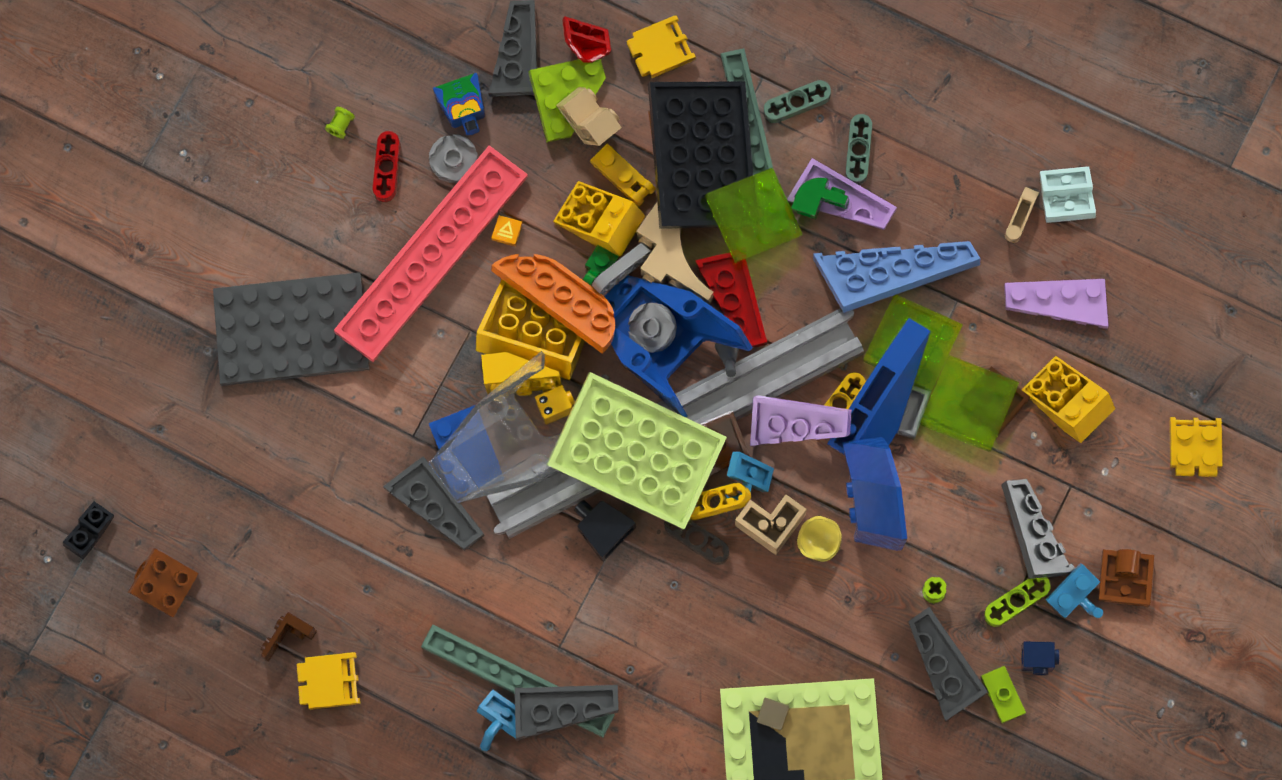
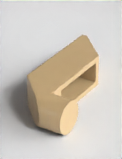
M1025 187L1006 230L1005 239L1012 243L1019 241L1039 192Z

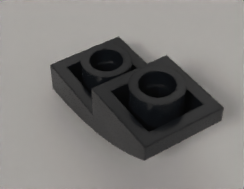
M93 501L78 519V525L63 541V546L81 559H84L101 538L114 518V514Z

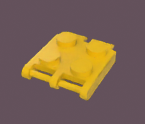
M676 15L632 33L633 38L626 41L633 58L642 56L635 60L642 77L650 74L651 78H654L696 59L695 54L691 53L688 47L686 35L681 32L677 23L679 19ZM671 25L674 26L678 37L675 36ZM681 43H682V45H683V47H684V50H685V52H686V54H687L686 56L684 55V53H683V51H682V49H681V47H680V44H681Z
M1170 417V468H1175V476H1194V468H1198V476L1216 477L1217 469L1222 468L1221 418H1216L1213 421L1199 420L1198 418L1176 420V417Z
M356 653L306 657L305 663H298V682H307L306 686L298 687L300 705H309V709L312 710L360 704V698H357L356 682L359 679L358 675L355 674L354 659L357 658ZM347 660H349L350 664V676H348ZM349 682H351L352 698H350Z

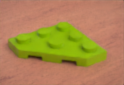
M577 59L532 69L528 72L547 142L569 138L574 133V129L556 105L578 87L589 88L595 95L597 94L606 79L601 59L592 63H584Z

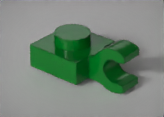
M597 245L585 264V268L589 271L584 276L583 281L592 286L594 280L617 262L619 257Z

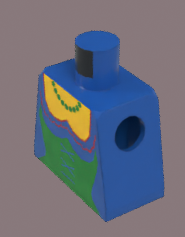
M477 73L433 88L435 98L453 128L463 125L466 135H474L480 131L477 120L484 118L485 112Z

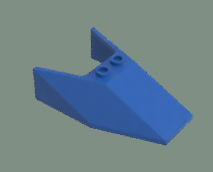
M628 275L604 296L614 311L615 333L611 345L621 363L677 414L687 417V414L668 382L669 377L705 341L750 351L753 348L739 325L691 291L656 282L651 283L647 280ZM642 304H663L670 309L675 317L677 326L675 338L671 345L663 351L648 352L629 337V318L633 311Z
M883 437L842 442L850 475V482L846 483L847 496L853 499V508H849L851 523L856 524L854 542L896 551L903 550L907 541L902 488L890 447Z

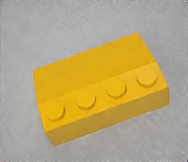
M501 279L477 330L475 351L484 354L508 352L556 370L560 373L561 378L570 380L585 341Z

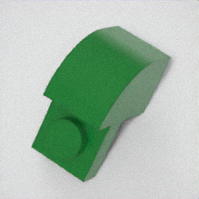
M813 178L806 181L798 189L791 209L794 213L816 220L822 202L846 209L849 197L845 195V191L836 187H831V190L827 189L829 185L827 178Z

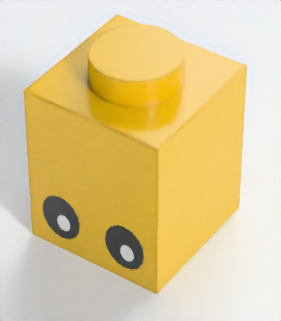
M563 385L535 396L536 404L546 425L568 416L572 410V405L575 404L570 390L565 392Z

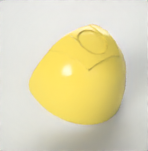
M815 516L810 518L801 526L797 539L798 548L804 556L816 561L825 562L832 559L837 554L841 545L839 526L835 521L826 517Z

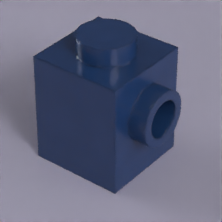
M1024 641L1022 643L1021 671H1033V675L1045 676L1048 675V672L1054 670L1055 665H1059V649H1055V642Z

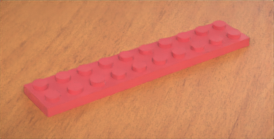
M489 145L337 325L334 333L370 361L374 362L527 179L528 174Z

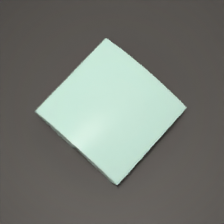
M1089 167L1040 171L1046 223L1092 219L1096 217L1092 194L1093 184Z

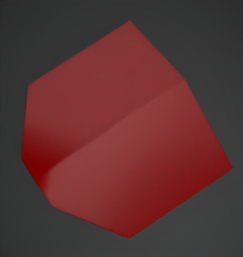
M564 16L562 21L565 42L579 60L584 63H592L610 54L611 46L608 29Z

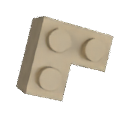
M578 87L556 106L584 144L600 146L622 128L618 123L619 117L612 109L599 107L596 103L598 99L591 89Z
M788 495L783 497L772 514L750 500L735 519V526L777 555L806 516L807 509Z

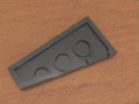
M535 0L510 1L497 63L493 72V80L488 93L489 97L534 95L528 72L532 69H537Z
M930 607L908 621L945 721H948L989 693Z

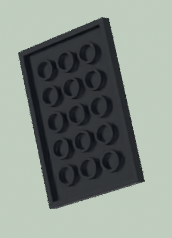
M745 81L650 82L648 84L659 229L757 226Z

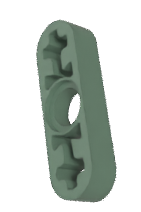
M817 80L772 98L764 105V117L770 123H779L826 104L831 96V88L827 82ZM817 88L821 91L825 90L824 97H820L818 94L814 95ZM805 92H808L809 96H812L810 103L808 102V96ZM795 96H800L803 98L804 104L801 107H794L791 105L790 100ZM783 101H786V107L782 108ZM772 106L776 109L782 108L779 110V115L775 116L774 113H769Z
M858 114L852 118L848 141L845 177L858 185L863 184L867 179L872 120L865 114ZM859 122H864V126H866L863 129V137H858L857 125ZM856 144H862L866 148V152L863 155H855L852 152V147ZM855 162H860L859 171L864 173L860 174L859 178H855L854 174L850 173L854 172Z

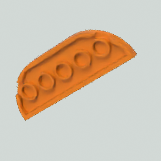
M519 254L510 255L492 264L491 271L600 353L603 354L608 349L615 333L613 308L602 294H599L592 286L569 269L549 257L534 254L533 257H519Z

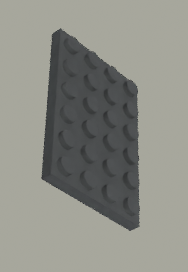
M360 272L213 288L221 386L370 370L369 359L334 333L337 325L363 296L362 275Z

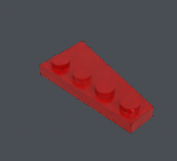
M741 249L695 260V264L708 288L714 292V298L723 315L740 326L753 348L767 345L744 250Z

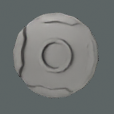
M459 134L439 138L429 152V163L433 173L440 180L448 183H458L478 159L474 144L468 138Z
M646 303L640 305L633 311L628 323L630 325V331H628L630 339L648 352L663 351L671 345L676 335L675 317L670 309L663 304Z

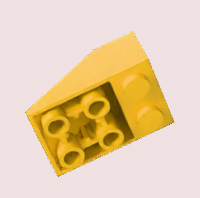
M578 181L553 222L594 246L599 245L621 257L644 220L645 215L633 201Z
M508 352L481 355L486 392L488 396H492L495 399L505 398L507 394L517 393L519 396L531 395L532 391L539 390L545 393L562 385L558 371Z
M1057 356L1021 389L1031 397L1030 400L1054 423L1079 443H1082L1116 409L1106 390Z

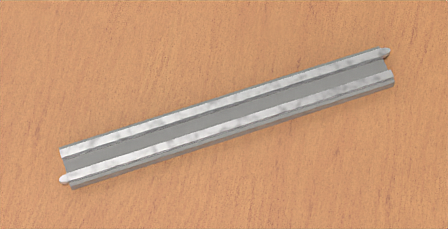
M838 309L735 363L736 375L733 377H728L724 368L676 393L675 395L687 414L686 418L700 424L733 411L737 421L752 413L753 397L759 395L779 399L864 355L862 344L858 337L855 338L847 324L853 318L854 311L850 310L843 313L841 309ZM663 400L660 401L659 403H657L658 405H661V406H663V407H665V408H667V409H669V410L675 412V411H674L671 407H669ZM547 460L485 492L500 521L494 528V533L497 535L506 533L510 539L580 503L582 500L601 492V490L547 466Z

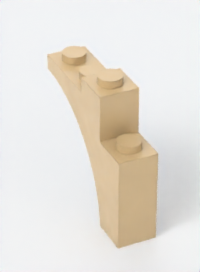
M656 203L636 231L637 239H639L638 242L645 244L649 249L653 248V251L640 268L641 276H643L642 279L660 284H665L666 281H669V286L691 291L710 305L714 299V292L707 288L689 267L681 246V228L659 229L658 206Z

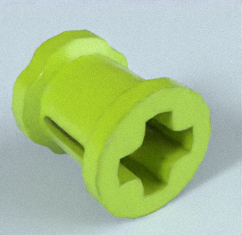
M336 107L334 110L335 115L330 124L326 125L325 130L337 138L344 139L346 135L345 130L350 121H354L355 115L342 107Z
M940 577L927 579L922 591L924 599L932 604L942 601L946 594L945 581ZM930 586L933 588L938 586L940 588L939 595L936 592L933 594L929 593Z

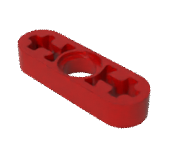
M392 131L381 133L377 139L373 193L376 199L381 202L391 201L396 194L400 140L397 134ZM389 138H391L392 142L395 143L390 145L391 155L386 154L387 149L385 144H383L386 143ZM391 161L393 169L389 172H382L380 170L381 163ZM382 178L387 179L386 184L388 189H390V191H386L385 195H382L381 191L378 190L383 188Z

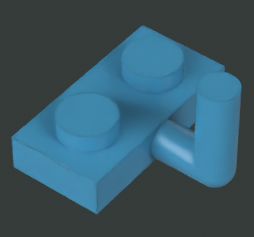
M732 452L727 476L741 482L743 486L750 490V493L752 488L760 492H768L774 468L741 452ZM742 492L738 493L734 497L727 496V498H734L738 500V496L742 495Z
M1081 563L1045 599L1063 618H1066L1078 605L1096 618L1103 616V610L1096 607L1086 597L1100 581Z
M492 689L477 709L479 714L492 722L485 731L480 744V748L483 751L490 749L494 736L500 729L516 739L515 704Z

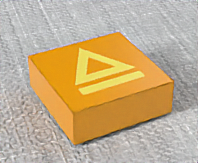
M499 215L491 237L492 240L516 247L523 225L522 221Z

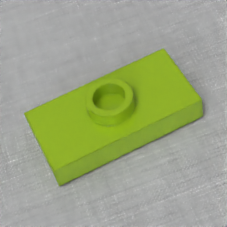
M1005 666L981 675L982 682L989 692L988 695L1002 724L1026 714Z

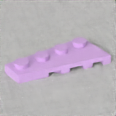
M813 158L787 198V202L793 203L798 189L806 181L813 178H827L829 181L827 189L831 190V187H836L844 190L845 195L849 197V203L847 208L844 209L822 202L821 212L885 230L897 210L896 206Z
M1105 279L1004 284L1006 310L1036 316L1043 315L1051 317V319H1064L1074 321L1077 324H1089L1099 326L1098 328L1108 329Z
M757 395L753 397L750 446L846 437L850 435L852 410Z

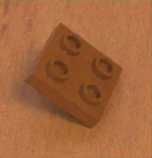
M153 548L147 560L138 568L134 576L135 581L128 593L168 616L174 617L199 573L158 549Z
M1103 549L1098 601L1149 607L1151 603L1154 555L1141 554V552L1131 549H1120L1118 551Z

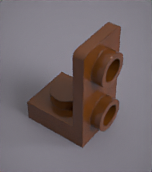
M287 612L285 617L281 616L274 627L276 631L272 638L268 637L263 643L261 657L266 661L271 659L290 627L292 628L290 633L302 640L305 636L312 640L317 631L311 625Z

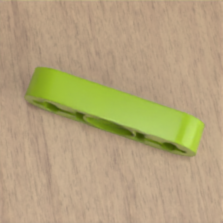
M1047 577L1027 579L989 604L984 613L985 621L993 627L1002 626L1044 598L1050 590V581ZM1034 581L1038 584L1043 582V592L1041 593L1039 590H1036L1030 595L1033 600H1030L1027 592L1033 588ZM1013 594L1023 596L1025 603L1022 607H1014L1010 603V597ZM1002 601H1005L1006 607L1013 612L1009 614L1008 610L1004 611L1000 616L1001 620L990 618L992 614L991 609L994 608L996 611H999L1004 607V604L1001 603Z

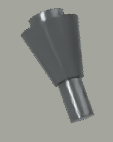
M715 343V350L725 365L726 375L728 377L735 376V363L739 349Z

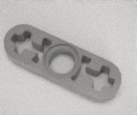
M640 243L602 272L594 280L592 287L599 294L606 293L641 266L652 251L645 244Z

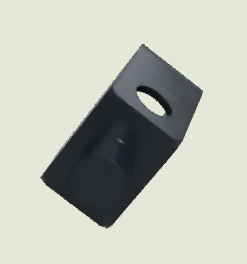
M582 500L574 509L583 519L577 526L579 532L603 562L636 529V523L604 501H600L593 508L585 500Z

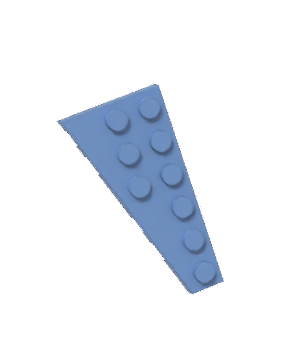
M970 241L940 243L938 247L924 248L923 245H914V249L901 250L900 247L863 249L859 253L852 254L838 251L836 255L822 256V253H813V260L843 313L979 266L981 260Z

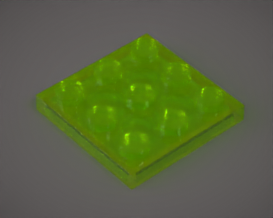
M773 167L705 195L735 263L803 235Z
M896 294L893 296L863 358V362L876 367L908 318L931 331L914 385L932 392L963 324Z
M949 355L920 425L991 453L1019 382Z

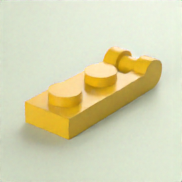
M608 143L590 160V163L638 207L644 202L643 199L648 194L651 195L656 190L649 180L645 179ZM638 184L641 188L637 192L633 191L632 189Z

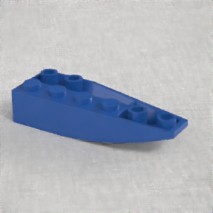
M908 318L849 408V410H852L850 435L830 438L827 444L831 448L845 456L842 442L883 437L888 446L899 431L931 332L930 330Z

